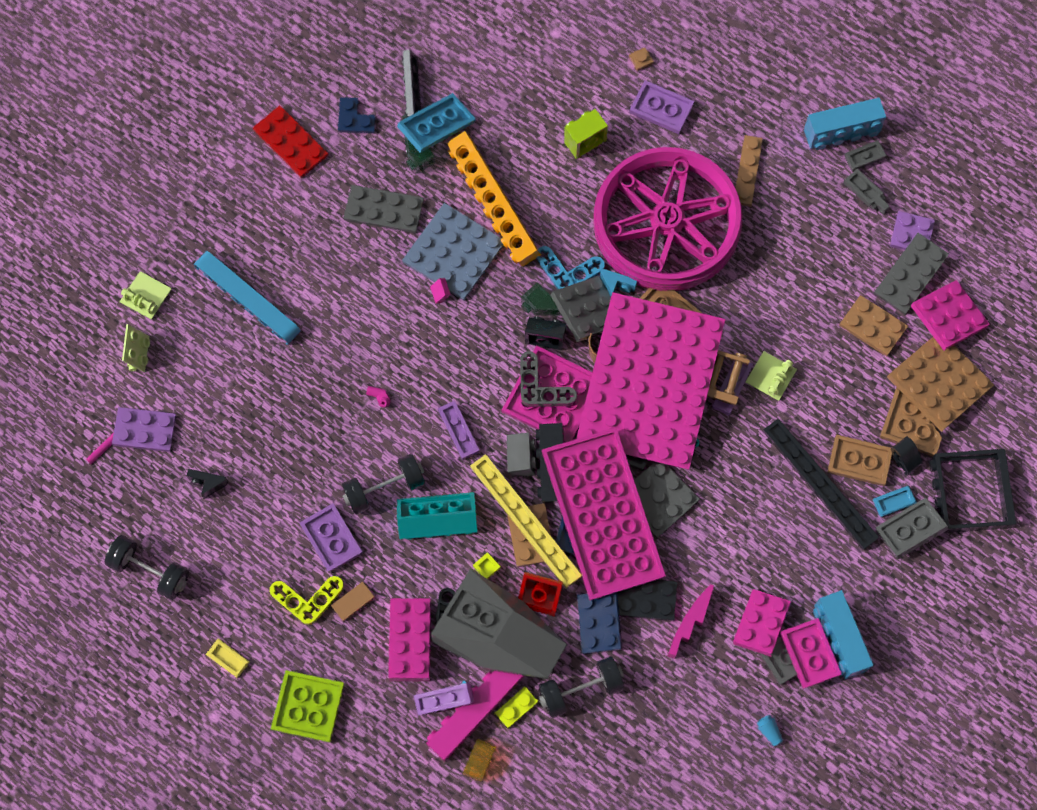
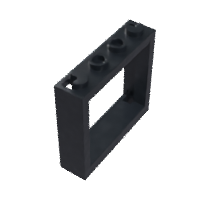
M1005 449L935 453L929 462L930 471H934L935 477L932 479L933 490L937 492L935 508L939 509L940 517L948 526V530L943 533L1011 529L1016 525ZM994 460L1003 521L949 525L941 463Z

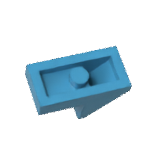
M601 269L600 279L610 296H612V292L615 293L616 287H619L621 291L630 293V291L635 292L636 280Z

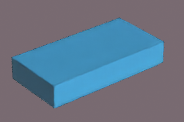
M909 485L873 499L880 518L917 503Z

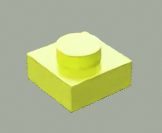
M488 552L473 565V568L487 579L501 568Z

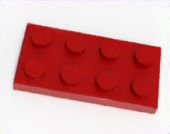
M280 105L252 128L300 178L304 177L328 156V153Z

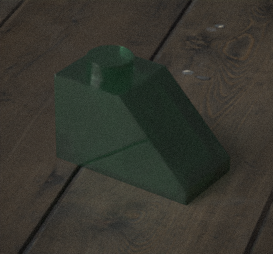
M538 282L521 296V307L525 312H531L534 316H561L551 295Z

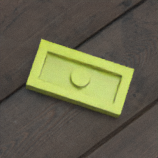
M523 687L495 714L507 728H510L538 701L526 687Z

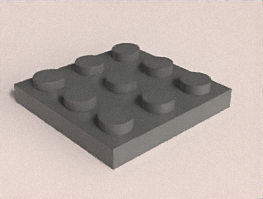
M599 276L551 293L553 301L577 342L588 339L590 333H592V337L602 334L611 296Z
M654 462L634 480L651 533L656 538H659L700 500L666 464Z

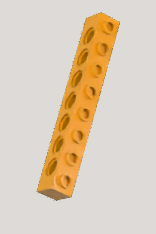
M464 131L447 142L450 148L447 150L449 155L459 163L456 165L461 174L465 173L467 185L470 189L474 188L476 200L479 204L483 203L485 215L488 219L492 218L494 222L492 226L497 234L501 233L503 237L501 241L505 248H510L512 252L510 257L514 263H519L524 267L538 256H541L537 246L471 137ZM466 152H469V155L466 158L462 159L463 155ZM474 167H478L475 173H471ZM486 181V186L480 188L481 183ZM495 196L494 202L489 203V199ZM504 211L503 217L498 218V214ZM510 226H514L513 231L507 233V229ZM519 241H523L522 246L520 248H516V244Z

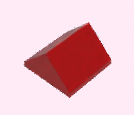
M524 572L518 599L522 600L532 611L555 617L563 582Z

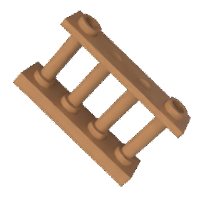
M718 350L707 397L736 405L738 397L735 396L734 390L742 364L748 366L750 360L746 359V355L740 353L732 355ZM725 358L734 361L735 364L727 389L721 392L716 390L717 387L715 385Z

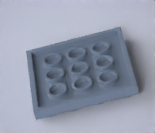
M444 203L402 259V262L434 283L439 278H445L450 293L464 301L504 245L501 241L502 238Z

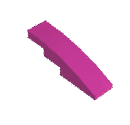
M710 584L685 615L675 634L667 655L668 657L675 659L680 641H689L694 624L702 626L714 585Z

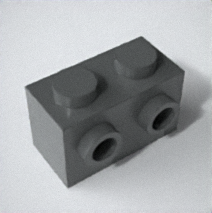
M529 432L506 435L508 473L512 477L535 475V468L538 467L537 458L534 450L537 448L536 439Z

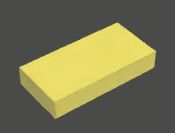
M217 639L206 653L208 657L237 679L250 663L220 639Z

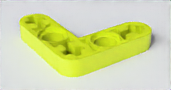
M332 576L326 580L308 602L282 581H276L271 585L270 594L301 622L311 625L317 621L344 588V584L341 578ZM338 581L339 589L334 588L330 592L333 595L330 598L328 593L324 592L323 590L326 588L327 591H329L332 587L330 583H336ZM281 586H283V592L288 595L285 598L284 602L282 601V599H284V596H282L280 593L275 595V587L280 588ZM321 595L327 597V603L323 606H319L316 603V599ZM297 598L299 600L298 607L290 608L288 605L289 600ZM313 603L320 611L317 613L314 610L312 612L313 618L305 620L304 612L307 611L309 613L313 609L310 606Z

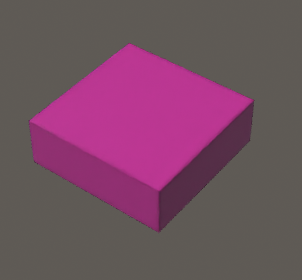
M439 278L430 286L435 304L443 302L450 296L445 278Z

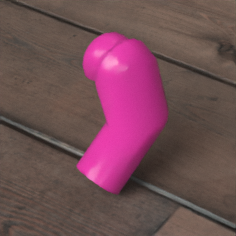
M368 386L366 395L376 397L379 406L382 408L390 405V397L386 390Z

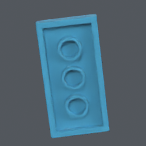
M452 93L398 122L397 127L421 153L472 125L476 118Z

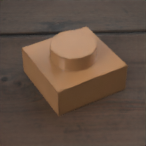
M645 47L629 54V58L637 71L653 64V60Z

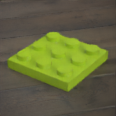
M285 670L271 730L330 743L344 683Z

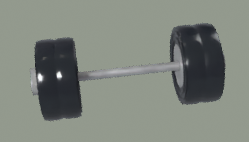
M412 453L397 460L402 472L401 475L363 491L357 478H352L342 483L345 495H343L347 506H351L355 515L370 509L365 494L401 478L405 479L411 491L425 485L422 475L424 470L421 463H417Z
M119 535L108 549L104 561L105 565L116 572H122L129 565L130 561L160 576L161 579L157 592L169 600H174L186 586L189 569L173 562L164 573H161L133 558L137 542L125 535Z
M609 656L596 662L600 678L565 692H560L554 679L539 684L541 694L539 699L543 709H547L551 718L565 714L567 710L563 696L601 681L609 695L623 691L625 689L622 679L624 675L614 658Z

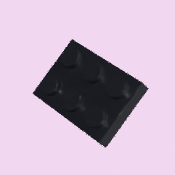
M655 580L617 592L619 616L674 622L677 594L676 581Z

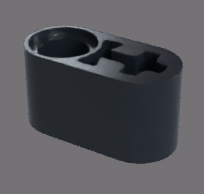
M908 436L891 447L895 462L898 467L900 466L905 471V475H909L923 464L916 444Z

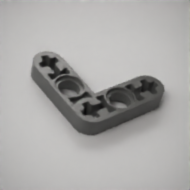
M526 351L521 355V401L525 406H571L576 402L577 394L571 387H538L537 355L532 351ZM527 357H531V360H534L531 361V369H527V361H524L527 360ZM530 374L535 377V380L532 383H526L524 377ZM528 388H531L532 401L524 398L528 395ZM550 392L554 395V399L546 401L543 398L544 394ZM557 392H560V396H566V393H570V396L573 397H570V400H566V397H560V401H557Z

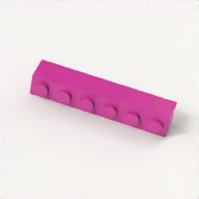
M489 671L482 680L484 682L480 687L475 686L472 689L474 702L455 707L456 712L451 717L448 715L441 722L442 727L438 731H432L427 737V746L445 762L525 675L499 671L492 673Z

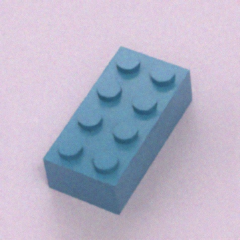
M879 97L808 114L804 132L810 149L816 148V150H821L826 145L833 144L837 146L846 140L857 141L863 136L874 137L881 132L886 115Z
M842 590L819 598L814 605L813 613L815 618H818L822 623L825 636L828 638L830 648L838 662L841 672L840 676H843L846 680L867 672L873 666V663Z

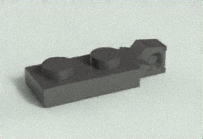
M856 169L843 181L869 208L873 210L876 208L882 214L888 211L890 206L884 201L886 199L883 196L884 193L861 171Z

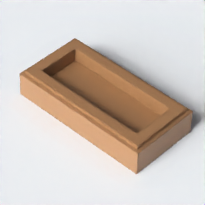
M362 581L332 604L331 607L344 622L375 597Z

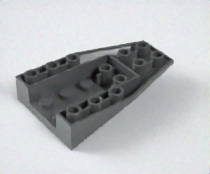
M471 568L431 633L434 644L484 669L544 679L549 678L567 646L522 600Z

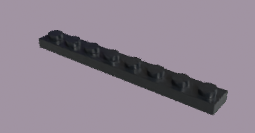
M779 418L763 429V433L862 550H865L879 538Z

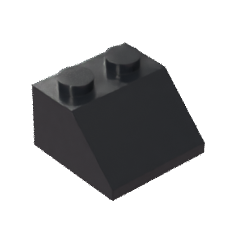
M538 316L529 317L525 328V344L562 350L566 324L560 320L548 321Z

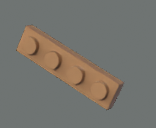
M744 135L735 189L741 205L751 207L763 138Z

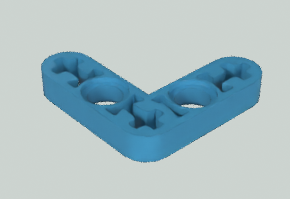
M542 246L538 250L540 253H549L548 259L550 262L547 264L545 257L541 258V256H538L536 258L557 290L564 288V286L561 287L560 276H562L565 283L569 282L568 286L594 278L600 274L601 269H604L605 266L604 260L601 257L594 256L567 272L553 251L547 246ZM593 262L596 264L600 263L599 269L594 267L590 270L592 274H589L588 269L593 266ZM552 266H557L560 272L558 274H551L549 269ZM578 271H583L586 277L580 280L576 278L575 274Z

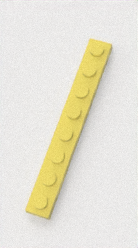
M485 454L470 465L473 472L559 581L563 582V586L567 589L582 577L580 572L488 456Z

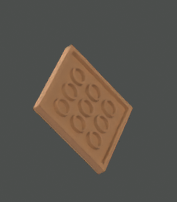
M934 337L928 340L887 376L941 432L994 386L955 345L944 351Z

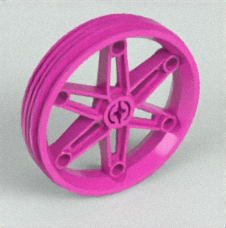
M660 147L636 153L613 169L598 191L594 206L593 225L599 249L617 273L636 280L637 285L647 289L680 291L706 282L721 271L729 262L738 245L743 215L737 191L730 178L718 165L703 155L690 150ZM673 167L662 197L633 176L649 168ZM688 170L707 180L720 195L683 202ZM675 180H679L677 203L668 202ZM623 182H630L631 184L625 185ZM619 188L642 213L607 225L608 206L614 193ZM637 189L657 204V206L651 210L634 191ZM717 204H724L725 207H719ZM710 206L711 210L685 218L683 211ZM727 213V235L723 244L717 250L694 225ZM668 214H670L669 220L667 224H665L666 218ZM650 220L652 226L631 231H625L624 229ZM684 228L702 247L698 249L678 232ZM610 231H616V232H618V234L613 235V234H611V233H609V232H610ZM659 234L668 236L660 259L655 258ZM652 236L647 269L629 260L617 248L615 243ZM673 241L703 263L698 267L683 272L662 273ZM706 253H710V254H712L713 256H712V257H707V256H705V254H706ZM657 267L659 270L652 271L650 268Z

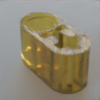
M478 738L463 774L482 782L497 746Z

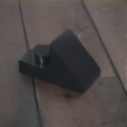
M188 469L186 475L191 484L197 486L204 484L201 492L203 499L228 485V480L224 476Z

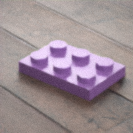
M644 80L629 113L680 134L695 101Z
M118 407L112 445L170 452L176 414Z
M333 503L300 522L302 529L328 573L333 572L363 554Z

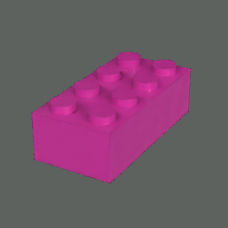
M390 598L388 678L390 681H430L431 600L430 598Z

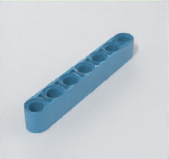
M206 251L193 264L197 270L203 271V275L210 281L216 282L222 291L228 292L235 302L241 303L247 312L252 316L255 315L258 321L265 327L271 328L273 330L272 333L278 338L284 339L287 345L301 332L294 322L210 252Z

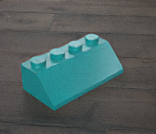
M474 492L397 499L399 539L411 540L419 537L431 538L433 536H451L453 534L478 532Z

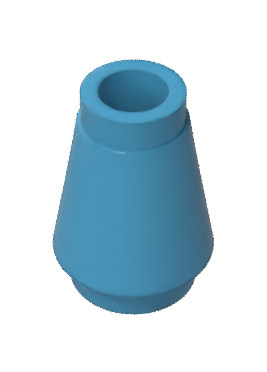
M770 714L756 722L759 726L757 729L773 746L783 741L775 718H772Z

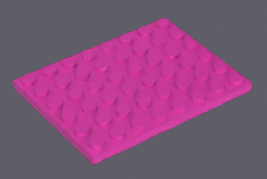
M612 292L576 439L617 428L626 455L689 470L725 319Z

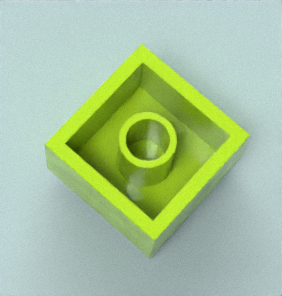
M596 109L591 112L587 111L581 118L576 121L572 120L565 126L564 143L574 157L578 159L607 141L608 125Z

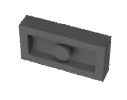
M879 140L845 153L844 157L853 172L856 169L885 159L886 154Z

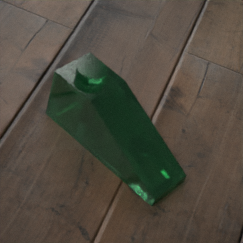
M406 114L402 116L403 120L407 118ZM405 137L406 164L411 171L415 170L418 174L436 163L435 155L430 148L419 153Z

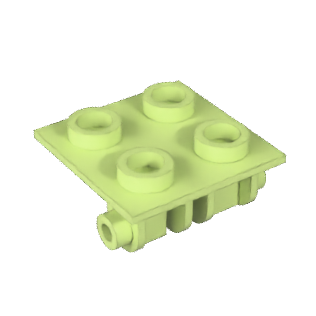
M140 271L128 289L124 288L121 291L123 297L120 303L152 320L171 291V288Z
M126 324L122 361L127 363L129 371L139 369L145 372L146 365L148 364L149 336Z
M763 351L745 383L779 401L797 369L792 366L793 362L790 360L783 362Z

